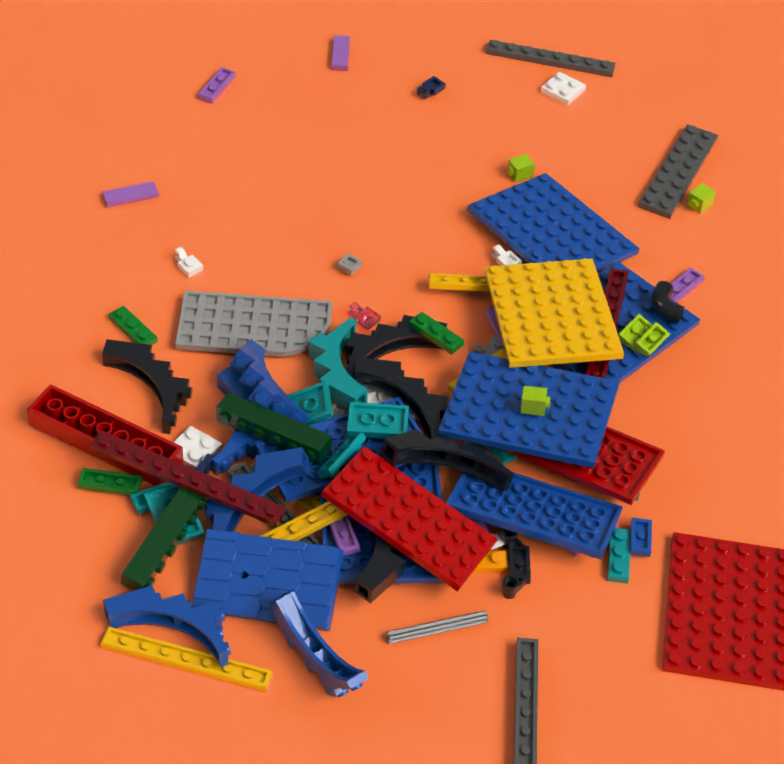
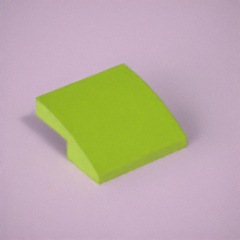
M640 314L618 334L621 343L648 357L670 335L660 324L655 322L652 325Z

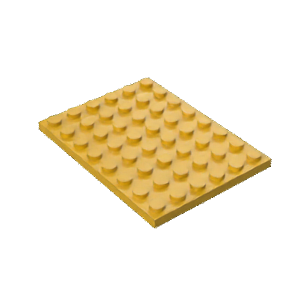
M593 259L485 267V276L509 368L624 358V351Z

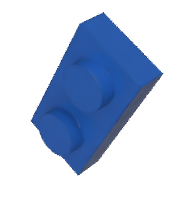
M632 518L630 555L650 557L652 520Z

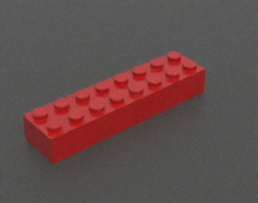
M50 384L27 408L30 426L131 475L142 476L144 481L154 486L166 483L167 481L91 450V444L100 430L183 464L182 446Z

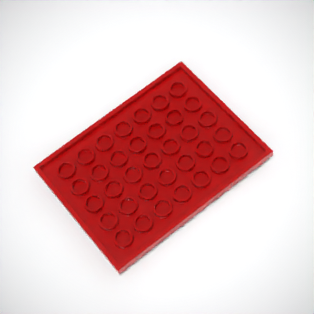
M673 532L662 671L784 691V549Z

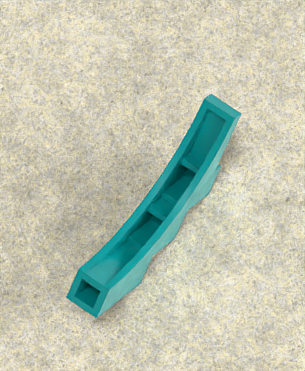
M351 317L327 336L319 333L308 342L309 357L314 359V375L320 378L319 383L326 381L329 384L331 401L348 410L350 402L367 403V388L356 382L347 373L340 359L344 350L345 340L350 338L351 332L356 333V320Z

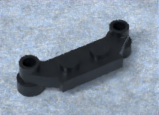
M502 528L500 538L505 543L502 546L508 549L509 575L504 577L502 582L503 596L507 599H513L525 584H530L529 546H525L517 538L516 532Z

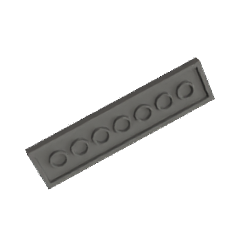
M687 124L639 201L638 208L671 219L715 145L718 135Z

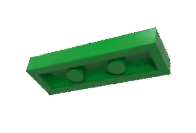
M124 305L109 313V319L134 343L154 345L158 342L157 336Z
M422 311L409 321L411 328L451 355L464 345V339Z
M83 468L78 481V488L130 496L140 492L143 478L138 475Z

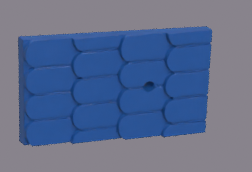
M207 529L193 597V607L215 601L218 609L221 608L223 610L224 616L278 624L268 601L286 591H294L313 626L319 630L330 631L344 550L334 546Z

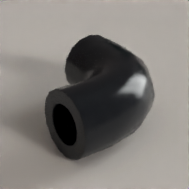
M659 281L652 294L653 306L662 317L679 324L685 306L677 304L670 299L674 288L669 282Z

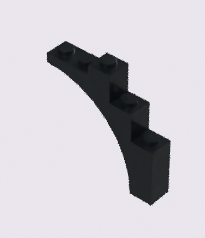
M403 315L402 322L398 321L397 327L378 323L376 330H372L371 336L351 332L350 338L346 339L344 344V350H347L346 358L348 368H344L352 377L355 357L378 359L386 354L402 349L442 348L409 326V321L414 318L413 316ZM439 322L447 328V323Z
M106 339L102 352L103 366L130 373L142 380L153 390L163 409L162 433L170 434L172 426L175 427L177 423L176 412H180L181 406H186L187 400L192 397L193 388L190 387L189 379L173 377L174 370H171L170 362L155 360V353H152V345Z
M355 357L352 378L362 386L381 391L393 398L400 397L404 405L409 406V410L423 427L425 435L429 439L440 437L438 436V429L448 407L447 396L427 394V387H424V379L404 377V370H401V362Z
M417 429L385 438L379 454L381 458L392 466L425 463L457 469L492 484L502 492L509 489L514 476L513 472L489 456L490 450L481 444L469 442L460 445L447 435L429 439Z
M373 532V556L364 571L356 578L354 591L370 604L403 575L405 561L397 555L400 551Z

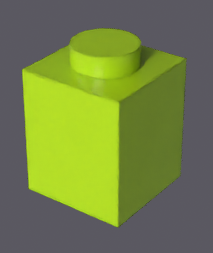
M527 154L511 158L508 161L507 174L515 183L532 178L535 164Z
M703 183L689 193L687 206L701 214L713 205L716 191Z
M524 386L521 414L545 416V409L550 408L551 397L547 396L548 388Z

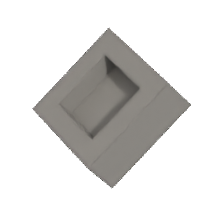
M348 253L337 262V268L352 276L362 267L363 261Z

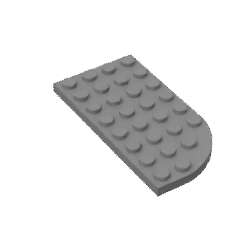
M185 290L175 347L178 350L236 354L241 347L252 339L267 350L264 356L287 357L297 355L309 350L308 342L319 333L327 335L331 324L332 301Z

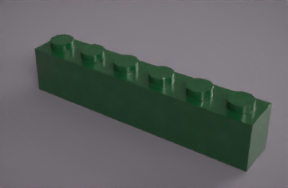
M230 392L216 406V418L222 424L231 426L238 431L245 432L284 450L302 447L309 461L320 465L332 450L331 435Z
M180 487L121 574V584L133 591L154 585L155 576L157 573L161 574L166 566V559L168 557L172 558L177 549L176 544L178 541L182 542L187 534L186 529L189 525H194L198 517L196 514L199 510H203L206 507L208 499Z

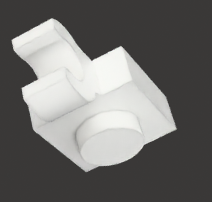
M499 244L493 247L495 252L491 255L496 259L497 264H522V260L511 250L506 252Z
M182 247L174 250L177 253L174 258L178 261V268L188 278L203 270V264L193 255L187 256Z

